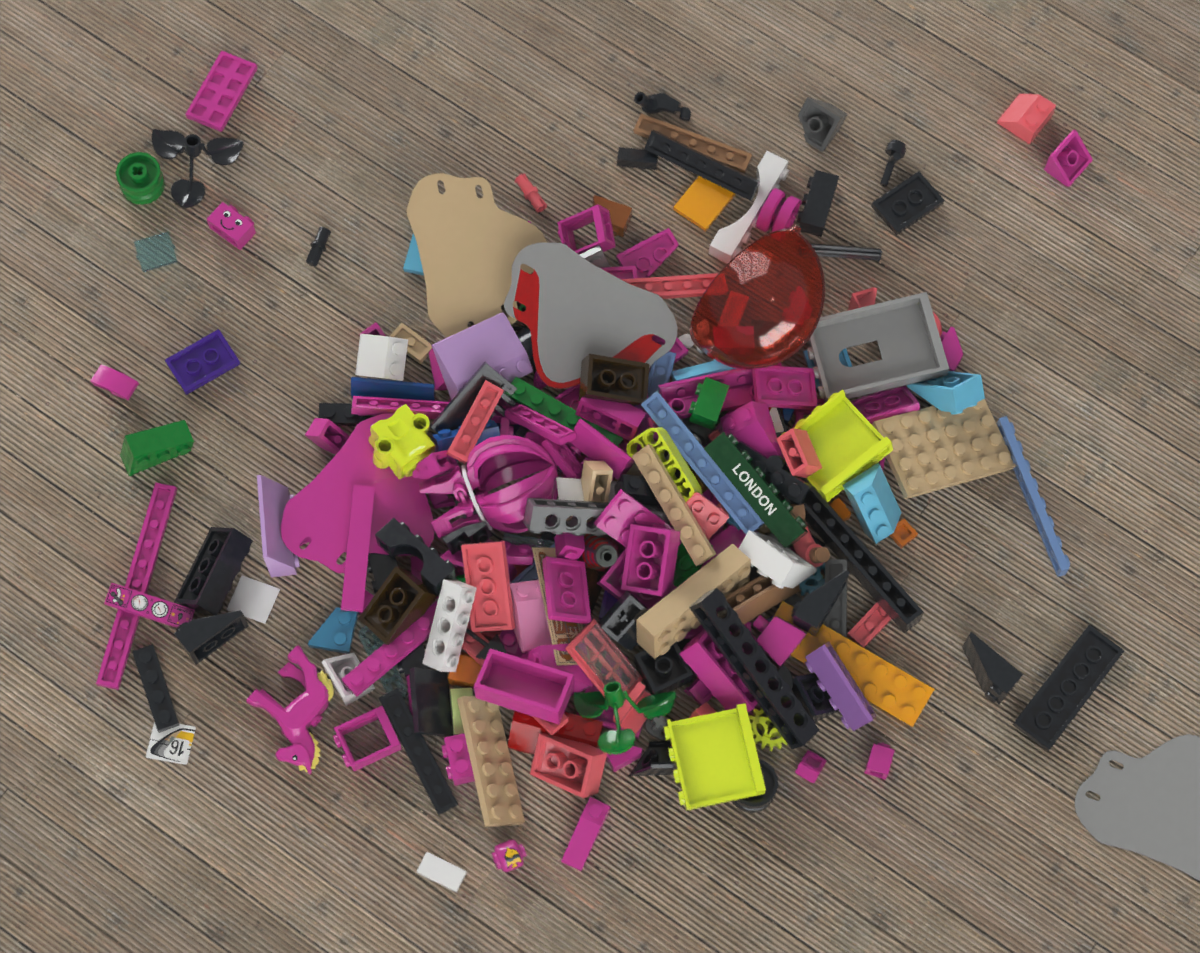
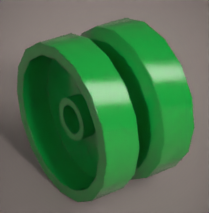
M143 152L131 153L125 156L117 165L116 178L123 195L130 202L140 205L149 204L157 200L163 193L165 187L164 176L159 163L150 154Z

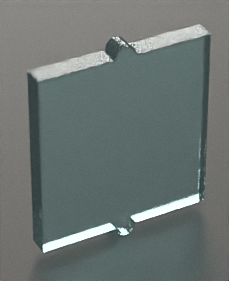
M169 232L134 242L137 251L136 258L140 261L143 272L177 262L174 252L175 245L171 242Z

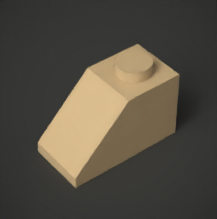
M584 461L581 477L584 501L608 502L613 470L605 461Z

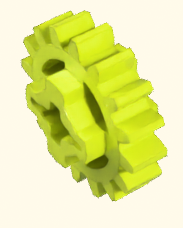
M761 707L760 711L754 709L753 714L755 716H749L753 737H755V745L761 743L762 750L765 746H769L770 751L773 750L774 746L780 750L782 743L788 745L775 726L767 734L768 726L772 722L768 716L763 717L765 712ZM757 728L762 731L763 737L758 733ZM776 736L780 737L776 740H770L771 738Z

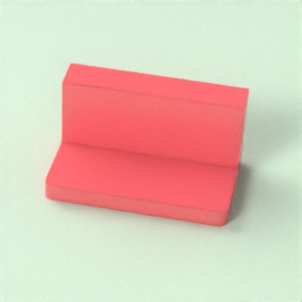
M638 682L628 696L637 705L641 699L651 694L646 692L645 685ZM626 699L623 706L618 709L621 728L631 729L636 735L648 718L644 716V713H638Z

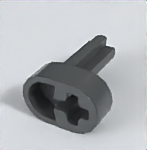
M660 716L659 718L647 719L644 724L646 732L660 741H667L665 735H660L664 729L663 727L667 726L665 717Z

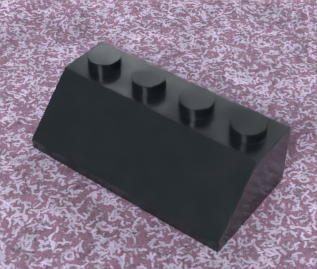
M211 527L174 603L194 609L195 612L206 616L217 615L222 609V603L226 595L232 588L236 575L241 570V564L245 556L248 555L253 540L235 528Z

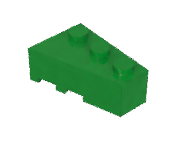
M182 420L125 435L120 457L128 476H132L177 456L189 453L194 440L186 421Z

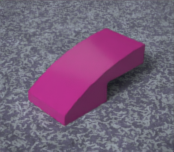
M102 364L90 380L94 386L108 390L114 396L126 400L130 399L139 385L138 381Z

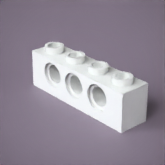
M443 579L422 664L440 672H456L475 599L476 587L459 580Z

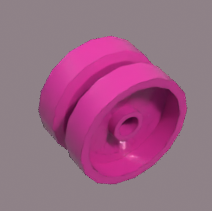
M774 188L760 211L756 228L767 232L772 227V236L783 240L796 219L801 206V200L790 196L785 201V192Z

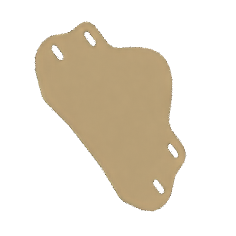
M444 173L428 175L418 181L407 206V217L417 242L426 283L428 316L445 337H450L467 329L468 322L470 321L475 325L501 313V306L504 304L511 287L512 265L516 256L528 245L547 243L543 233L536 226L496 206L491 185L482 177L459 178ZM438 181H443L444 183V194L439 193L437 185ZM476 185H480L482 188V198H478L476 195ZM526 264L520 265V268L529 274L534 271L533 268ZM516 301L513 302V307L517 308ZM511 316L507 318L511 325L517 321Z

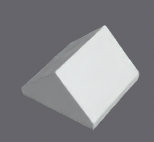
M355 653L336 656L322 661L326 673L346 706L375 689L372 684L356 697L342 682V678L360 664Z

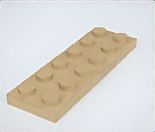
M462 696L458 698L457 702L485 827L521 825L525 823L499 705L477 699L475 696Z

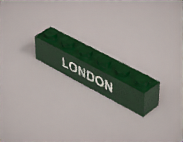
M722 432L704 450L783 547L789 549L808 533L805 528L807 524L800 516L796 517L792 513L794 508L786 499L783 501L779 497L780 491L773 483L769 484L764 477L767 476L759 466L755 467L752 464L753 458L746 450L742 451L739 448L738 444L740 442L732 433Z

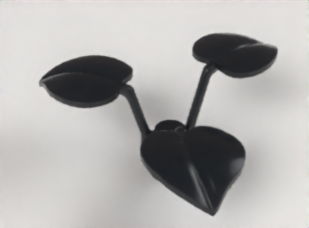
M153 129L152 145L159 157L171 160L178 153L183 154L184 150L190 157L189 181L181 179L173 183L171 187L173 200L184 208L196 206L205 196L204 184L199 181H193V161L195 157L201 154V150L207 156L211 155L214 163L230 165L237 160L244 145L243 141L233 138H215L207 143L206 149L205 144L201 143L200 137L195 134L184 137L183 134L171 130Z

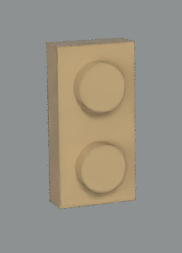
M403 323L389 336L408 339L407 354L420 364L428 357L429 351L432 349V344Z

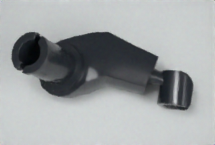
M638 92L634 97L635 103L640 105L645 113L657 114L668 112L676 115L677 112H680L679 119L684 121L690 120V109L687 107L681 108L679 101L665 93L647 96L643 92Z

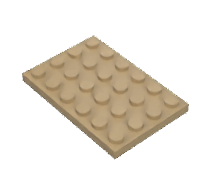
M985 399L977 402L976 406L964 409L960 414L953 415L950 412L941 411L935 406H930L918 411H911L877 420L872 424L883 437L887 436L892 442L893 451L886 456V459L905 499L1009 471L1016 467Z

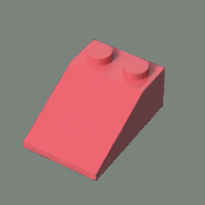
M539 733L530 775L581 798H586L598 794L607 753L589 744Z

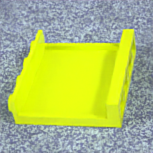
M843 389L838 393L832 394L826 403L814 408L811 415L799 420L794 427L795 429L807 431L822 468L806 479L827 503L844 490L842 485L871 468L893 451L890 439L887 436L883 437L846 398Z
M746 703L739 704L734 709L672 722L670 719H667V726L663 727L666 740L671 741L672 748L668 749L671 762L675 761L677 770H673L675 783H680L681 791L678 792L680 805H685L686 811L765 794L766 788Z

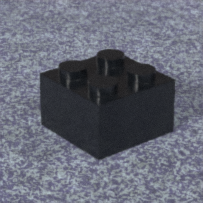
M677 642L670 647L667 653L664 655L660 654L655 659L645 650L634 655V664L651 695L655 696L660 693L671 692L692 682L693 673L689 665L681 657V650Z

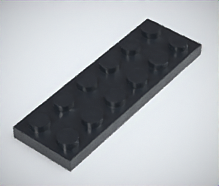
M1088 625L1012 725L1046 751H1049L1123 654L1124 650L1095 628Z

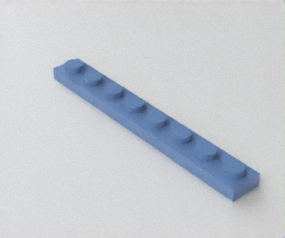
M656 391L645 400L641 406L658 427H662L668 432L681 455L745 534L749 530L755 532L765 523L704 450V447L661 394Z
M1007 416L999 418L997 426L1010 451L1013 464H1016V467L1013 468L1052 566L1057 577L1066 575L1070 567L1069 558L1063 554L1061 539L1058 535L1056 536L1053 529L1054 522L1045 510V500L1043 497H1040L1037 491L1038 483L1030 474L1031 468L1028 460L1023 457L1022 444L1016 440L1014 435V425L1012 422H1009Z

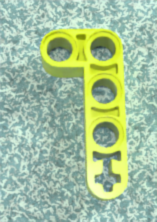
M649 428L627 444L626 451L631 458L637 453L638 444L641 445L642 449L648 444L652 445L685 502L694 493L702 494L700 484L664 428ZM655 432L658 434L657 442H655L653 439V435ZM666 450L670 454L668 460H666L664 457V453ZM677 468L681 472V476L679 479L675 475V471Z

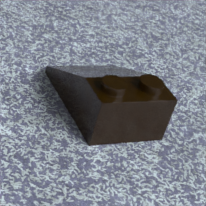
M588 354L581 362L579 401L582 397L628 403L630 405H641L648 397L649 364Z
M396 566L358 619L380 640L389 645L425 614L437 595L410 571Z

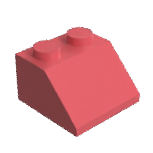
M1019 94L997 123L1030 145L1051 119L1056 105L1040 94Z

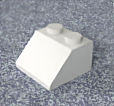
M360 334L355 375L403 381L408 339Z

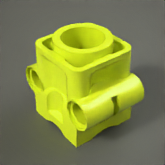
M407 404L398 408L390 418L379 420L370 428L371 436L368 442L374 448V465L380 469H385L389 466L398 479L412 476V472L417 464L435 451L436 445L427 435L430 425L429 418L422 413L414 415Z

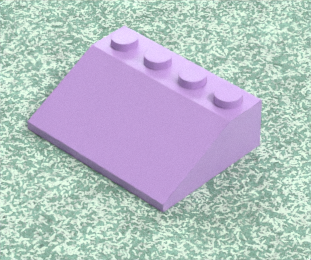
M504 312L431 345L451 400L484 362L488 363L509 382H512L515 377L521 378L533 372L527 352Z
M257 475L263 559L271 577L297 575L296 567H300V559L286 547L281 538V522L285 505L294 497V494L290 495L288 487L262 475Z

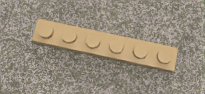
M648 444L634 454L632 458L676 531H681L680 539L696 566H700L715 556L716 553L652 445Z

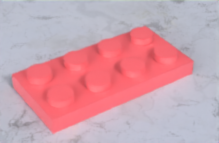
M505 541L461 545L466 584L477 588L470 613L472 632L514 629L515 621Z

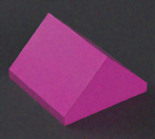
M1072 130L1049 156L1044 171L1066 187H1070L1093 160L1076 130Z

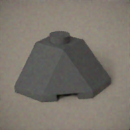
M807 97L798 114L805 132L804 138L806 143L824 152L839 132L848 114L830 103Z

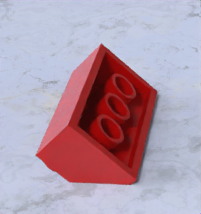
M515 711L508 739V749L534 755L539 733L551 734L532 716ZM564 712L568 717V722L554 733L553 736L589 744L598 748V739L602 734L603 721Z

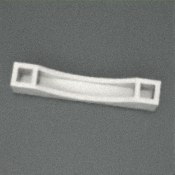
M766 151L757 166L756 177L760 183L753 205L738 221L719 229L709 246V255L729 265L733 259H738L742 251V244H747L751 237V229L753 227L756 228L758 216L766 199L774 188H780L778 184L781 180L784 181L789 173L787 160Z

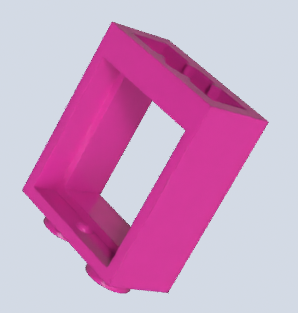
M599 204L558 222V236L561 243L567 245L579 255L600 245L603 252L616 247L609 210ZM595 222L598 241L577 250L573 231Z
M383 706L334 727L336 735L333 736V739L338 748L342 746L345 754L341 756L346 767L351 766L353 772L402 750ZM379 720L390 746L355 761L343 735Z

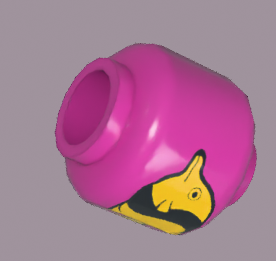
M513 839L496 845L492 853L497 870L501 869L503 872H509L523 866V857H526L524 846L522 844L518 845Z

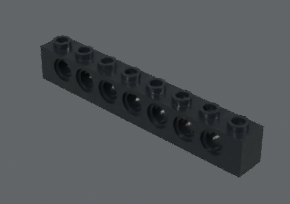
M718 588L706 592L689 607L791 750L804 746L820 731L819 728L816 726L814 719L806 712L801 701L793 694L788 683L780 676L776 666L765 655L763 648L752 637L750 630L739 619L737 612L729 605L724 594Z

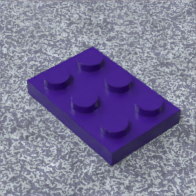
M219 329L165 359L167 366L186 395L240 365V361Z

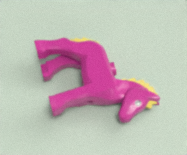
M297 645L288 654V660L298 664L302 670L288 662L278 671V674L283 678L297 680L304 686L305 692L295 698L285 709L263 688L260 691L258 689L254 690L246 702L251 706L266 710L271 717L276 719L282 733L292 744L285 748H279L275 754L276 758L281 762H288L298 766L299 771L305 770L311 775L312 769H315L319 762L318 757L321 756V750L318 747V741L308 729L311 725L315 727L322 720L323 717L321 715L327 709L329 701L333 698L334 688L331 679L327 678L328 674L324 673L323 670L318 673L316 666L308 660L302 648Z

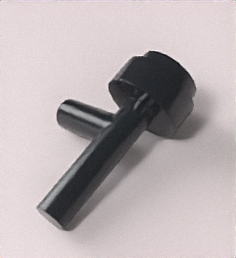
M891 140L887 144L885 152L889 155V159L880 185L888 186L895 163L900 158H904L906 153L905 143L899 140Z

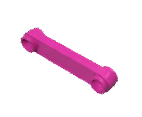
M753 385L729 389L720 412L738 409L751 401H755ZM698 396L674 398L669 402V405L672 409L677 407L681 410H674L680 419L689 418L692 415L688 413L692 401L696 402Z

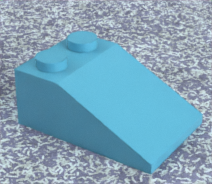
M949 371L947 376L907 385L910 390L939 410L950 412L953 415L960 414L964 409L976 406L977 402L985 399L982 378L979 374Z

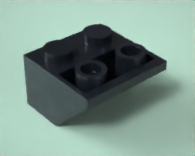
M626 590L598 624L615 641L629 651H632L638 644L636 620L649 609Z

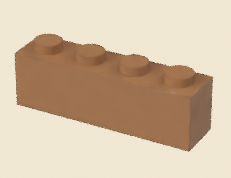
M761 575L725 598L732 609L737 612L742 623L746 624L799 592V585L794 588L784 587L781 589L772 584L773 579Z

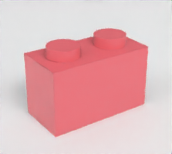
M792 428L776 438L792 476L807 478L822 468L807 431Z

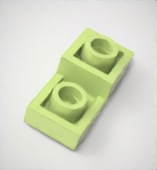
M472 687L450 688L453 734L464 733L457 699L462 696H473Z

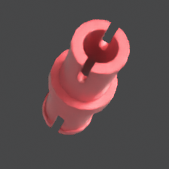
M523 173L517 176L514 180L524 193L523 197L530 201L536 212L539 213V211L542 212L546 209L547 204L539 195L538 188L532 185L526 174Z

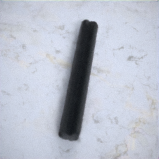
M802 243L801 245L802 255L877 261L881 260L882 250L879 248Z

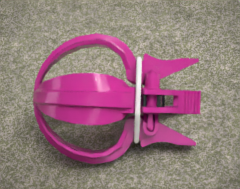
M501 435L490 437L476 445L470 452L466 465H462L461 468L459 465H456L452 471L445 475L430 478L419 483L420 493H428L435 509L456 505L431 522L438 538L462 527L480 522H485L489 530H492L493 527L507 533H521L529 531L523 523L527 498L557 500L556 477L559 476L549 453L539 444L519 436ZM541 471L511 486H508L504 489H501L497 492L488 495V492L494 488H497L503 484L514 481L521 477L530 475L532 473ZM454 494V497L448 498L447 495ZM456 516H462L452 524L449 521Z

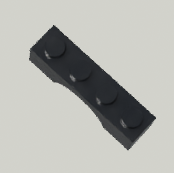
M393 518L375 534L378 546L392 558L398 555L409 554L418 557L424 563L420 572L422 583L435 595H440L443 579L456 580L454 565L449 560L444 561L435 548H429L425 545L424 540L418 534H412L404 522L401 521L399 523Z

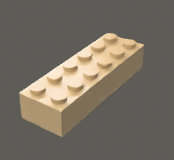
M731 544L636 620L637 643L654 659L660 654L664 655L675 642L682 641L690 630L696 629L701 625L689 607L702 595L718 588L726 597L750 582L751 559L734 544Z

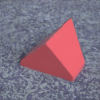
M873 287L852 293L848 311L874 305L877 288Z

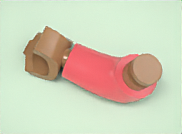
M791 504L794 508L792 513L796 517L800 516L805 521L804 504ZM807 525L805 528L808 533L793 544V548L797 555L814 567H819L829 560L830 552L827 548L815 543Z

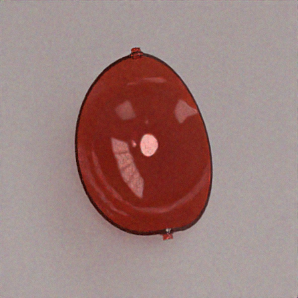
M794 225L791 228L771 232L754 241L738 253L708 286L697 304L690 325L692 341L707 356L723 365L737 369H762L779 364L792 357L812 336L823 310L825 280L818 255L808 240L800 234L801 229L798 226Z

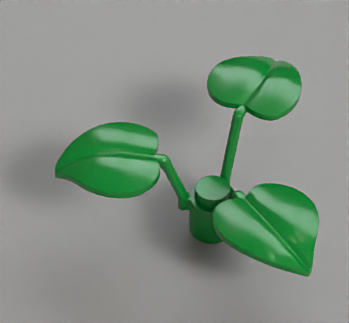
M610 682L604 686V696L600 691L589 693L574 692V705L579 715L584 718L598 717L609 706L613 708L617 731L610 730L603 733L598 739V746L602 752L616 755L628 751L634 745L636 738L633 730H621L618 708L623 706L625 699L638 713H644L646 718L653 719L654 717L659 718L669 714L674 705L676 692L660 693L655 696L650 695L641 699L636 705L628 696L627 691L622 690L619 682Z

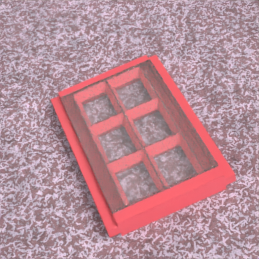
M595 619L586 624L565 649L603 696L605 694L604 686L610 682H619L622 690L627 691L629 695L636 684L643 679L605 631L600 628Z

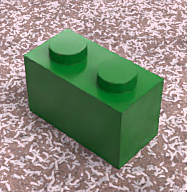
M705 377L703 384L699 383L695 395L698 398L696 402L692 401L688 413L692 414L689 421L713 430L729 385Z

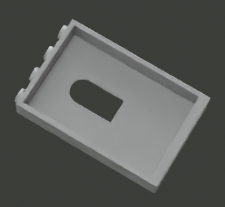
M927 292L807 320L802 329L804 341L808 340L809 348H807L809 360L814 361L815 367H812V369L814 370L815 379H819L818 393L820 399L824 398L825 403L832 394L838 393L842 389L845 391L846 398L851 399L947 376L949 372L948 362ZM877 341L882 360L853 367H846L841 364L839 354L843 349Z

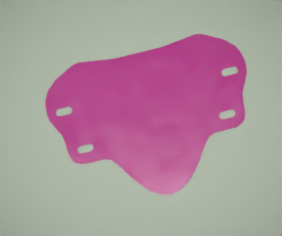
M394 413L380 414L357 424L333 459L312 482L287 502L281 522V538L292 553L301 558L318 561L336 573L345 572L346 560L341 565L337 564L336 561L342 553H347L353 485L375 487L369 553L389 555L378 546L375 534L393 518L399 523L401 521L404 522L412 534H418L424 540L425 545L430 547L435 532L431 524L433 516L426 494L420 493L419 483L428 479L414 478L413 475L398 479L389 466L385 469H380L373 463L374 448L368 442L371 436L370 428L379 420L390 418ZM306 537L311 538V543L305 549H300L299 545Z

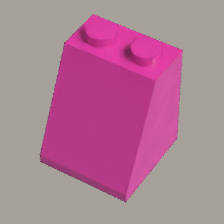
M581 643L578 647L587 655L586 646L584 643ZM568 644L537 646L519 657L573 674L574 689L571 696H574V692L579 693L593 686V682L579 665H556L554 650L567 652L565 649Z

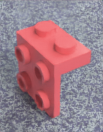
M698 492L694 493L686 502L708 540L729 519L728 512L720 502L716 506Z

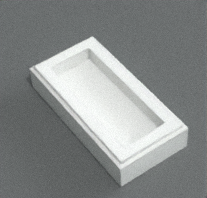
M426 852L416 871L418 874L456 893L467 874V871L429 852Z

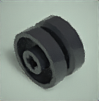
M760 759L759 763L766 788L765 794L731 801L739 810L747 813H758L767 809L773 802L778 788V776L774 768Z

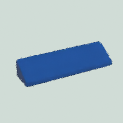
M351 377L352 399L353 396L435 401L436 392L434 384Z

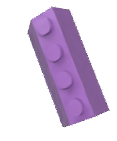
M827 642L805 657L807 660L805 665L811 673L815 672L819 678L817 680L819 687L823 692H828L831 697L829 699L830 704L835 710L839 709L843 715L841 720L847 729L851 728L852 731H855L875 719L876 713L830 642Z

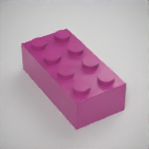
M489 649L474 685L475 698L559 725L574 689V675Z

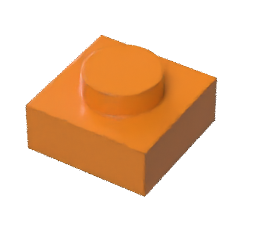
M903 518L898 522L894 533L889 536L902 549L916 538L918 533Z

